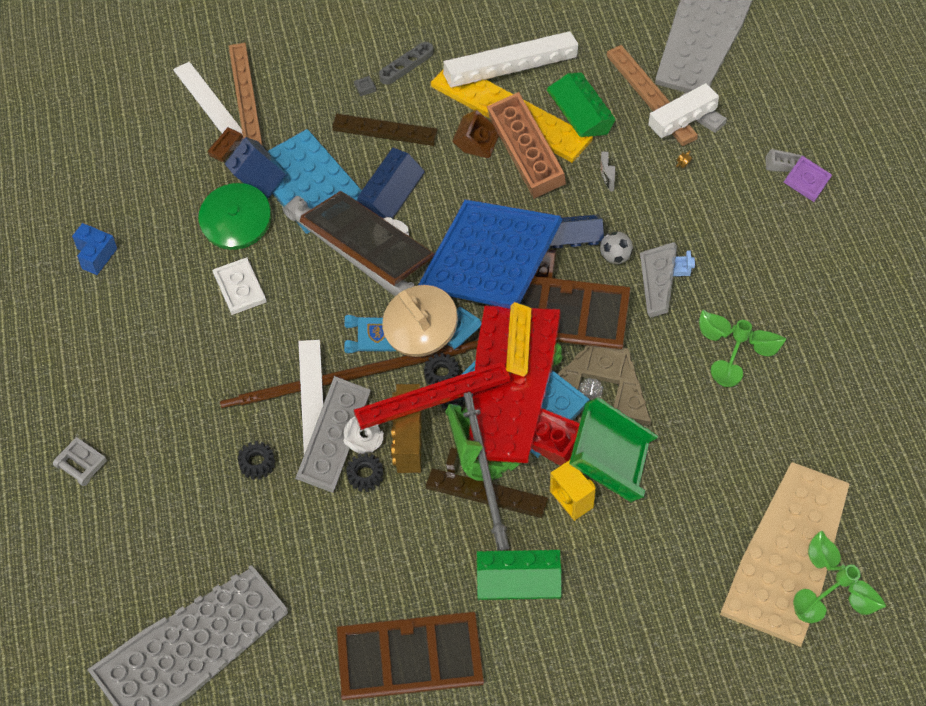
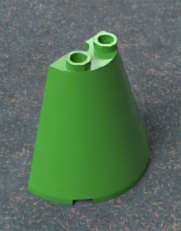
M449 404L446 409V415L448 416L461 466L470 478L483 481L479 460L476 459L483 446L480 442L469 441L470 421L469 418L463 416V413L467 412V408L461 411V406ZM487 460L492 480L502 477L501 473L508 469L512 471L520 464L516 462Z

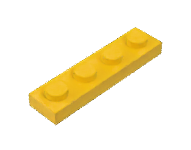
M514 302L510 308L506 371L524 377L528 372L531 308Z

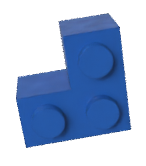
M84 223L80 225L72 236L76 248L80 250L77 257L81 268L95 275L99 274L117 250L113 235Z

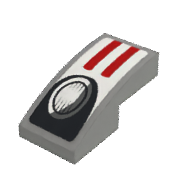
M601 151L602 177L607 188L610 191H614L615 166H608L609 152Z

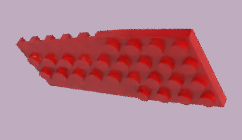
M484 306L476 351L475 370L503 362L505 367L507 366L510 308ZM531 308L528 372L524 377L508 372L510 382L473 393L472 398L475 410H480L481 414L477 415V420L488 461L529 462L534 434L538 427V418L542 411V402L546 395V386L549 383L554 363L561 316L559 309ZM470 425L469 441H474Z

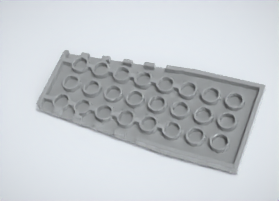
M681 0L662 56L655 84L687 93L705 83L710 87L714 76L717 75L720 65L723 64L726 54L730 51L732 43L743 26L753 0Z
M250 565L247 571L240 575L235 574L231 577L230 581L222 586L217 585L212 588L213 591L204 597H197L194 599V603L186 608L181 607L171 617L167 619L164 617L144 629L90 667L88 672L113 706H178L288 614L286 606L255 568Z

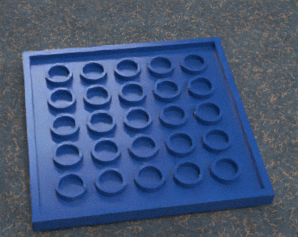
M464 200L418 285L434 286L442 289L451 297L508 309L511 308L514 302L520 304L562 222L561 216Z

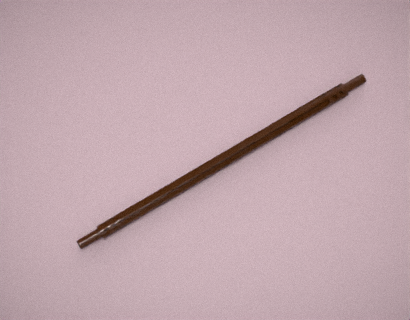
M478 340L468 343L463 342L456 349L447 345L437 352L426 356L413 357L406 355L322 375V386L332 384L334 376L343 380H350L426 362V360L429 361V357L434 359V354H437L438 357L441 356V353H444V357L447 354L450 356L463 354L467 350L477 348ZM296 381L239 394L238 397L220 401L221 408L238 404L243 406L300 392L301 382Z

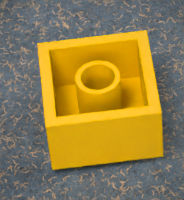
M569 460L551 472L550 493L575 521L594 508L596 488L594 483L590 479L587 480L581 471L569 465Z

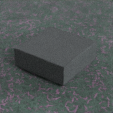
M370 76L354 81L360 97L376 92V87Z

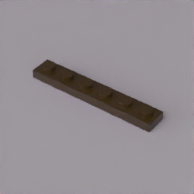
M337 113L332 125V131L428 146L435 145L438 134L437 128Z
M431 469L426 489L489 505L484 481ZM493 484L499 508L543 518L548 497Z

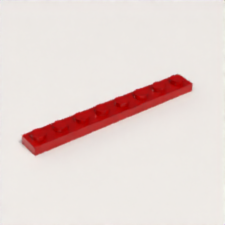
M503 362L496 363L354 409V416L360 430L464 397L463 394L468 392L473 394L510 382V375L506 371Z

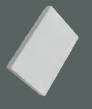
M247 257L212 270L231 315L267 302Z

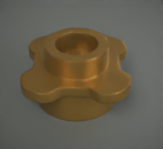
M688 151L686 154L683 152L677 158L678 164L676 168L680 166L684 169L692 160V157L689 155L691 151Z

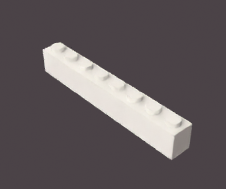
M565 32L444 61L443 74L450 87H455L576 58L578 43L571 32Z

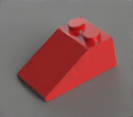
M542 408L537 422V431L533 438L532 449L561 466L571 459L580 423Z

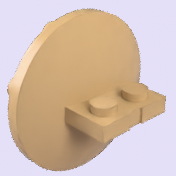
M430 285L413 286L396 295L387 306L383 316V332L389 344L396 351L404 355L413 357L430 355L443 348L454 335L458 323V312L451 297L442 289Z

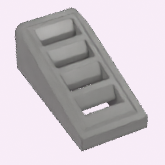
M771 149L766 155V170L791 172L795 166V161L798 162L803 155Z

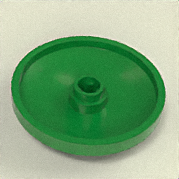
M244 183L226 184L212 191L203 201L199 210V225L206 239L213 245L228 250L243 249L253 245L265 235L271 223V208L266 196L256 187Z

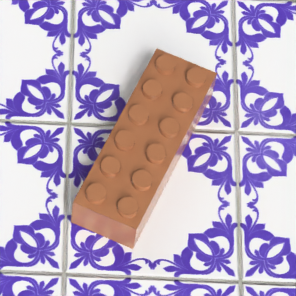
M517 92L487 106L489 118L533 199L565 185V174L520 93Z

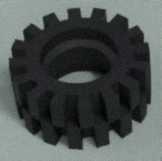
M441 353L440 357L434 354V359L429 357V361L426 360L424 366L426 383L432 385L459 376L458 362H455V358L452 357L450 359L449 354L444 357V353ZM438 368H446L449 370V373L444 376L435 375L434 371Z
M255 441V444L252 445L249 442L248 447L244 445L242 447L243 451L239 450V456H237L238 464L245 477L249 478L250 476L252 480H255V476H257L258 480H260L262 475L265 478L268 476L267 472L272 473V468L275 467L273 451L268 444L265 446V443L261 441L259 445L258 441ZM254 456H262L264 458V461L259 465L249 464V460Z
M360 453L358 458L354 456L352 461L349 460L346 471L350 486L352 485L353 489L356 490L358 487L360 492H362V489H365V492H369L368 488H371L373 491L375 490V485L377 487L380 486V481L382 482L383 468L378 457L375 459L373 454L369 457L368 453H365L362 457ZM361 468H370L373 471L372 475L365 478L359 477L357 472Z

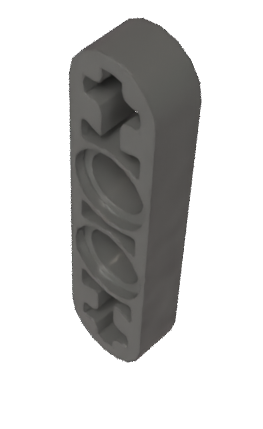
M422 42L382 68L379 72L380 82L385 85L392 84L433 56V45L429 42ZM410 57L417 58L415 61L409 60ZM399 65L404 66L403 69H396Z

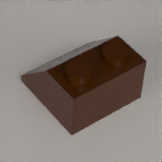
M475 110L462 117L452 142L464 153L490 158L499 135L494 125L478 110Z

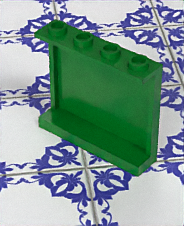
M597 397L585 403L569 465L629 502H633L644 497L645 490L639 487L649 442L658 439V436L648 428L637 423L634 419L623 414L620 410L606 403L603 399Z

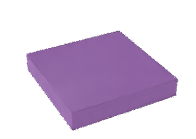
M801 156L784 180V183L814 202L832 174L804 156Z

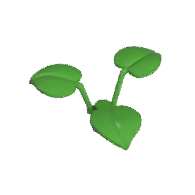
M703 310L699 318L700 330L708 339L716 341L722 336L726 338L733 333L734 339L737 341L729 363L719 360L711 366L712 377L718 384L724 387L737 385L743 377L742 368L738 365H732L740 342H744L749 338V343L754 344L753 348L758 354L773 356L786 341L785 337L762 330L751 331L752 325L747 320L738 321L731 329L729 321L722 316Z
M823 531L817 533L812 538L808 547L809 559L819 569L826 567L828 571H839L836 575L837 583L818 597L809 589L799 590L793 600L795 613L798 618L805 623H816L822 620L826 614V607L820 600L840 585L844 587L849 586L848 591L851 592L849 602L853 609L862 615L872 614L886 607L885 602L869 584L858 580L860 578V571L855 565L850 564L846 567L845 565L836 567L841 559L839 550L826 537Z

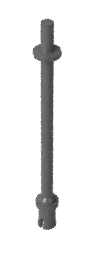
M468 392L463 394L467 412L463 413V416L469 418L474 441L480 442L483 446L478 455V460L494 524L491 534H494L497 551H506L510 549L506 535L507 526H504L501 522L477 420V415L481 414L480 410H475L472 394Z

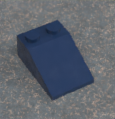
M248 137L242 140L225 163L234 176L242 183L259 189L266 196L267 200L287 176V173L259 141Z

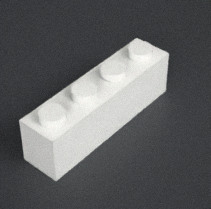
M705 83L651 112L649 126L660 138L671 135L679 128L687 126L690 122L700 119L709 112H713L718 106L719 96Z

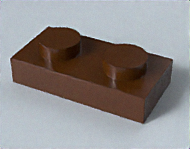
M227 127L207 151L208 155L224 162L242 140V133Z

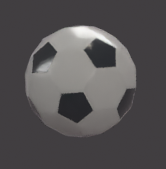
M622 232L607 234L602 239L600 245L602 257L612 264L626 262L633 252L632 240Z

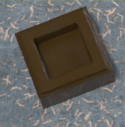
M451 447L446 467L447 472L456 474L459 455L457 448Z

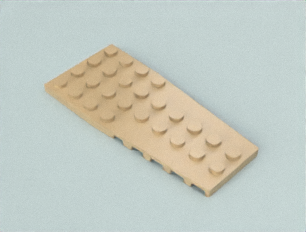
M793 462L790 464L741 560L720 615L797 646H802L810 623L801 621L796 615L793 604L794 596L801 589H809L818 597L821 594L827 573L826 567L819 569L812 564L808 556V547L812 538L820 531H823L830 541L835 542L849 483Z

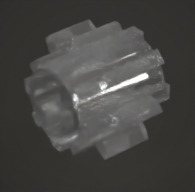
M588 378L584 380V383L581 382L579 391L589 398L590 401L597 397L601 399L603 386H601V382L597 379Z

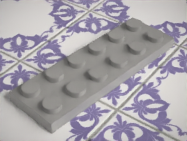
M334 376L295 479L333 493L350 448L343 441L345 425L350 419L355 417L354 409L365 406L371 391L370 389Z

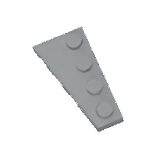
M675 242L640 253L647 313L650 318L668 313L677 251Z

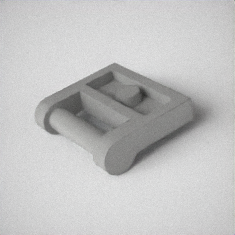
M76 437L56 457L53 465L58 469H63L77 479L80 485L86 486L90 478L107 460L105 456ZM70 458L83 467L85 471L83 473L79 472L66 463V460Z

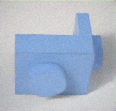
M686 251L685 257L675 258L673 276L691 275V268H695V258L691 257V251Z

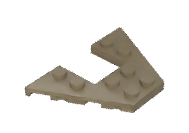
M586 345L585 349L579 352L575 359L558 373L560 377L577 390H579L582 377L619 384L614 408L620 410L629 418L634 419L637 423L651 424V418L648 415L646 402L643 399L642 390L637 380L628 348L613 349Z

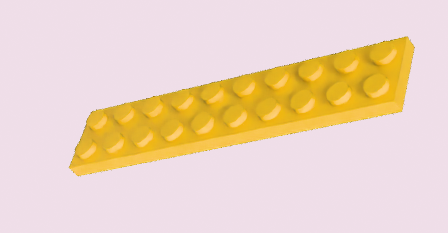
M443 70L431 81L432 88L473 110H478L488 118L487 106L513 95L485 79L450 87L443 74ZM524 100L554 154L573 163L592 142V136L580 137L572 125Z

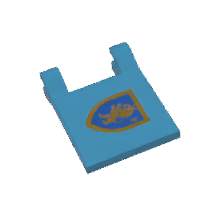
M346 315V328L358 326V343L346 340L345 353L357 351H396L384 335L383 318H364Z

